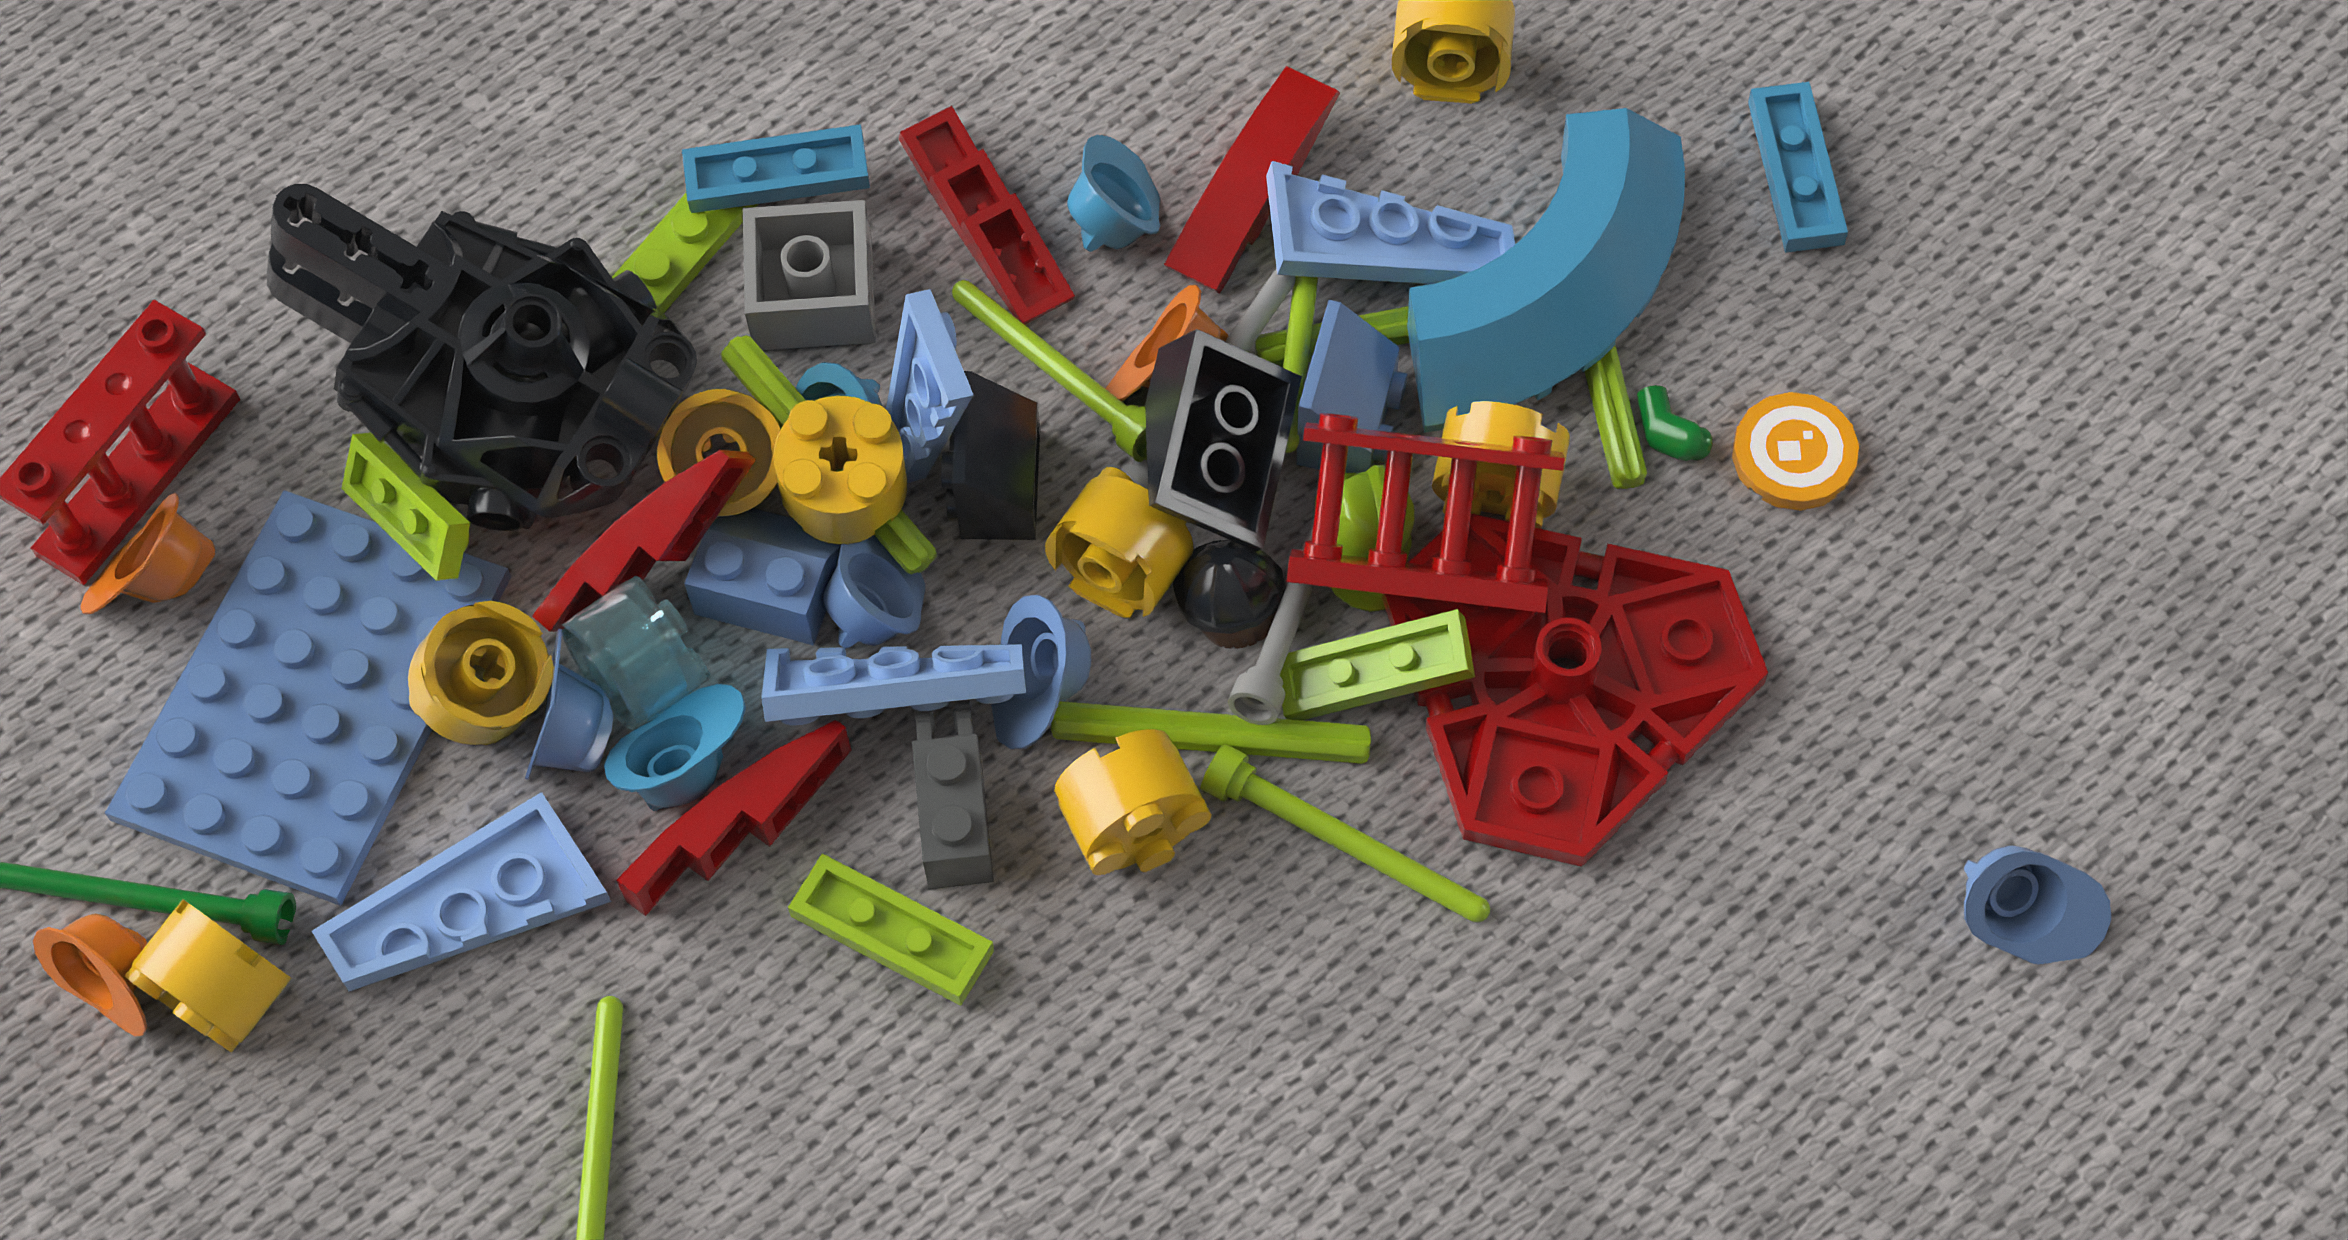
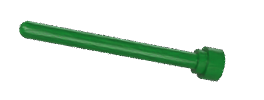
M0 862V888L164 914H171L182 899H184L213 921L240 925L244 933H250L252 939L258 942L277 945L285 944L290 929H278L279 921L284 919L293 922L296 912L295 897L292 893L263 889L259 894H249L246 899Z

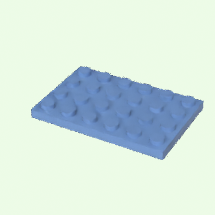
M284 490L106 809V816L112 822L341 906L432 731L410 707L408 674L413 655L424 638L446 614L461 607L474 605L475 602H499L511 579L508 568L464 553L459 577L436 581L376 522Z

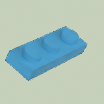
M1810 82L1751 89L1748 105L1785 253L1845 245L1848 230Z
M861 124L682 149L687 202L691 213L870 188Z

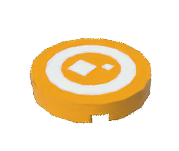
M1788 392L1768 396L1748 409L1736 428L1732 459L1739 479L1748 489L1751 487L1755 493L1763 496V501L1774 507L1802 511L1826 505L1848 486L1857 468L1859 442L1852 423L1835 405L1815 395Z

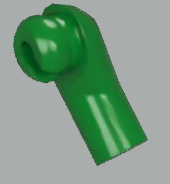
M1659 385L1648 386L1637 393L1636 397L1645 438L1652 449L1682 461H1699L1709 455L1713 446L1711 433L1706 428L1699 427L1693 421L1672 414L1668 392L1665 387Z

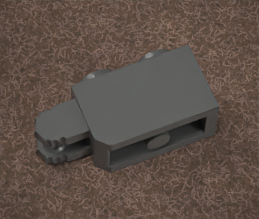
M970 700L955 701L953 719L958 736L934 739L933 734L936 732L934 713L932 711L915 710L917 741H912L922 860L928 888L938 889L994 882L982 759L978 736L973 731Z

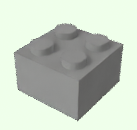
M865 200L743 208L744 310L750 337L762 350L876 343L872 236Z

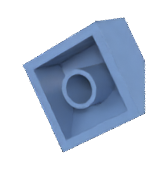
M1328 300L1298 406V435L1300 441L1297 447V465L1320 470L1323 443L1303 441L1306 423L1319 424L1320 413L1342 414L1358 417L1357 428L1393 432L1394 426L1384 424L1388 408L1400 410L1408 376L1407 373L1398 372L1400 347L1344 304L1333 300ZM1349 446L1346 472H1365L1373 466L1374 460L1386 463L1387 450Z
M754 508L736 515L720 516L711 524L702 537L684 583L694 615L814 645L827 611L823 602V593L838 566L842 544L817 540L803 531V527L793 518Z

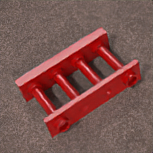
M154 299L0 477L1 500L42 525L46 522L49 523L46 530L30 547L35 556L82 585L88 582L241 400L235 389L189 362L187 363L186 357L206 335L203 327ZM168 380L170 384L150 408L147 409L146 404ZM127 427H129L130 431L127 433V435L121 440V442L110 453V455L107 456L105 452L111 447V445L117 440V438L123 433V431ZM88 474L90 478L67 504L65 499Z
M1320 413L1319 424L1306 423L1303 441L1323 443L1312 540L1305 541L1304 550H1291L1286 582L1545 613L1548 595L1547 579L1535 578L1536 568L1530 567L1542 469L1563 471L1564 454L1563 452L1551 451L1552 440L1530 436H1514L1513 445L1505 446L1357 428L1358 417L1332 413ZM1349 446L1387 450L1376 548L1369 549L1368 558L1342 555L1343 545L1337 544ZM1413 453L1452 458L1440 556H1433L1432 565L1407 563V553L1401 551ZM1478 461L1516 465L1504 563L1497 564L1496 573L1471 570L1472 561L1466 559Z

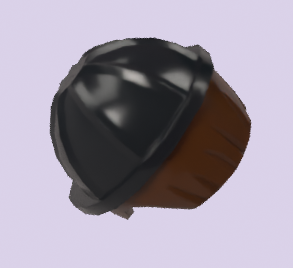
M1216 540L1196 547L1185 566L1173 581V589L1179 609L1188 623L1199 628L1217 646H1224L1229 649L1233 647L1235 649L1245 648L1248 645L1252 646L1267 637L1286 589L1282 568L1266 552L1247 548L1231 540Z

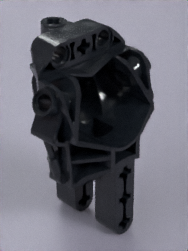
M293 184L285 187L276 195L272 206V245L268 253L267 286L271 294L279 302L351 343L336 369L334 390L337 391L338 405L343 410L352 412L380 443L385 441L420 478L423 484L433 487L449 503L468 505L467 520L473 525L497 531L529 529L538 515L549 519L582 513L613 503L623 494L660 435L670 415L685 395L697 365L696 351L691 342L672 319L657 310L650 291L636 274L626 270L612 278L591 247L581 238L570 239L561 246L555 247L517 237L518 232L475 221L474 217L465 211H458L453 215L441 211L416 247L314 186ZM303 217L312 221V223L309 221H303L299 225V227L290 224V222L298 224L303 219ZM358 250L363 251L367 254H360L355 259V261L347 257H353L358 252ZM297 265H300L301 267H303V268L297 269V270L294 272V274H290V273H288V272L285 271V268L288 269V270H293V269H295V268L297 267ZM351 296L357 299L352 301L348 307L339 303V300L343 302L348 301ZM562 321L568 329L570 343L562 333ZM531 323L537 325L543 331L545 337L539 340H527L516 332ZM656 360L670 362L677 368L679 376L674 378L659 376L653 371L650 363ZM497 363L505 371L519 377H535L544 373L547 378L536 382H518L503 376L492 366ZM592 460L609 462L617 472V476L611 479L597 478L589 472L586 463ZM570 475V485L574 492L563 499H559L558 496ZM543 488L538 498L528 493V490Z

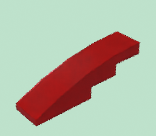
M1288 66L1283 69L1243 127L1193 209L1164 263L1168 269L1219 294L1221 293L1247 244L1253 245L1270 215L1266 175L1271 162L1274 161L1293 166L1291 174L1298 175L1340 92Z
M953 106L900 132L899 141L931 195L1015 318L1026 325L1074 299L1073 291L1016 193L1009 194L984 149L977 150Z
M719 450L663 483L618 518L569 567L532 617L549 632H557L558 629H562V631H577L587 621L603 597L633 596L656 561H686L757 459L744 451Z
M834 720L775 749L715 788L665 829L619 876L616 881L625 901L647 916L688 867L709 881L749 833L770 847L852 751L846 727L837 720Z

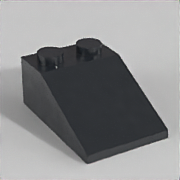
M1198 329L1160 347L1145 403L1149 506L1256 551L1264 549L1302 376Z

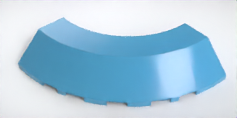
M1628 108L1566 114L1561 152L1563 176L1550 205L1535 226L1517 244L1498 258L1478 269L1438 283L1410 287L1407 329L1424 433L1443 430L1447 412L1458 406L1459 416L1470 413L1472 402L1489 401L1514 405L1533 396L1538 401L1552 392V386L1580 369L1583 372L1586 371L1615 346L1616 338L1630 325L1635 317L1639 318L1649 305L1677 242L1685 190V165L1681 136Z

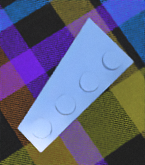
M1274 161L1271 162L1266 175L1277 275L1434 284L1478 269L1498 258L1515 245L1512 225L1438 205L1432 212L1419 209L1405 202V196L1381 190L1379 197L1345 189V180L1323 174L1319 181L1291 174L1293 166Z
M931 289L906 294L886 405V409L891 415V419L901 437L907 483L927 477L974 396L955 351L957 339L953 321L947 312L940 313Z
M1022 644L940 646L932 652V658H919V654L914 650L907 649V646L881 647L879 652L872 655L869 659H851L846 657L844 647L819 648L816 652L817 659L790 660L789 648L767 649L761 699L765 722L781 720L786 725H804L814 722L820 716L846 713V715L852 718H868L882 713L887 708L911 706V708L918 711H932L945 707L950 701L976 699V701L984 704L1001 703L1011 699L1014 694L1026 693Z
M541 792L312 930V933L348 991H352L609 903L611 900L600 880Z

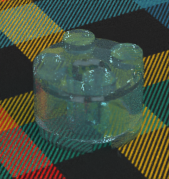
M638 576L623 582L563 624L565 628L562 629V637L579 670L587 680L591 682L596 681L607 695L613 715L632 731L654 719L711 678L708 668L699 655L692 648H686L680 638L688 629L677 609L667 599L657 604L647 585Z

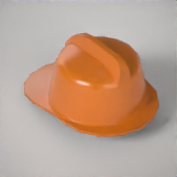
M1189 285L1175 296L1165 308L1151 332L1132 351L1105 388L1120 401L1128 398L1141 386L1150 387L1160 347L1195 329L1223 341H1226L1228 338L1227 332L1220 328L1199 307L1201 290L1197 285Z
M170 494L158 506L146 525L112 557L83 596L80 606L83 614L97 612L120 593L155 603L184 595L197 583L215 556V545L209 538L200 533L195 526L177 513L179 504L178 494Z
M96 913L81 917L61 930L47 927L36 932L33 939L35 954L43 969L59 987L98 1009L104 1016L131 1035L143 1036L147 1030L146 1018L137 998L133 994L137 986L124 977L133 966L132 962L147 945V941L143 936L105 915Z

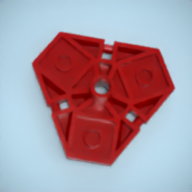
M1471 514L1466 559L1472 561L1471 570L1496 573L1497 564L1504 563L1509 529L1508 521ZM1535 528L1530 567L1536 568L1535 578L1547 579L1548 595L1545 613L1383 593L1382 601L1391 626L1456 609L1465 617L1475 677L1414 692L1418 706H1426L1429 717L1426 718V731L1432 743L1433 752L1439 764L1443 782H1445L1463 840L1582 867L1666 783L1669 773L1667 770L1675 762L1684 765L1765 684L1768 670L1729 570L1608 543L1605 556L1580 551L1581 537ZM1443 530L1408 563L1432 565L1433 556H1440ZM1574 575L1598 580L1597 590L1572 585ZM1558 658H1567L1575 661L1580 666L1573 669L1558 667L1552 661ZM1470 695L1473 703L1472 706L1454 710L1451 699ZM1640 734L1655 745L1648 754L1632 742Z

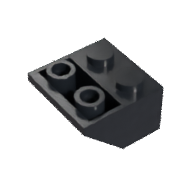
M964 371L974 396L950 435L949 451L942 452L941 481L942 488L947 489V518H958L961 539L1036 540L1041 433L1038 403L972 371Z

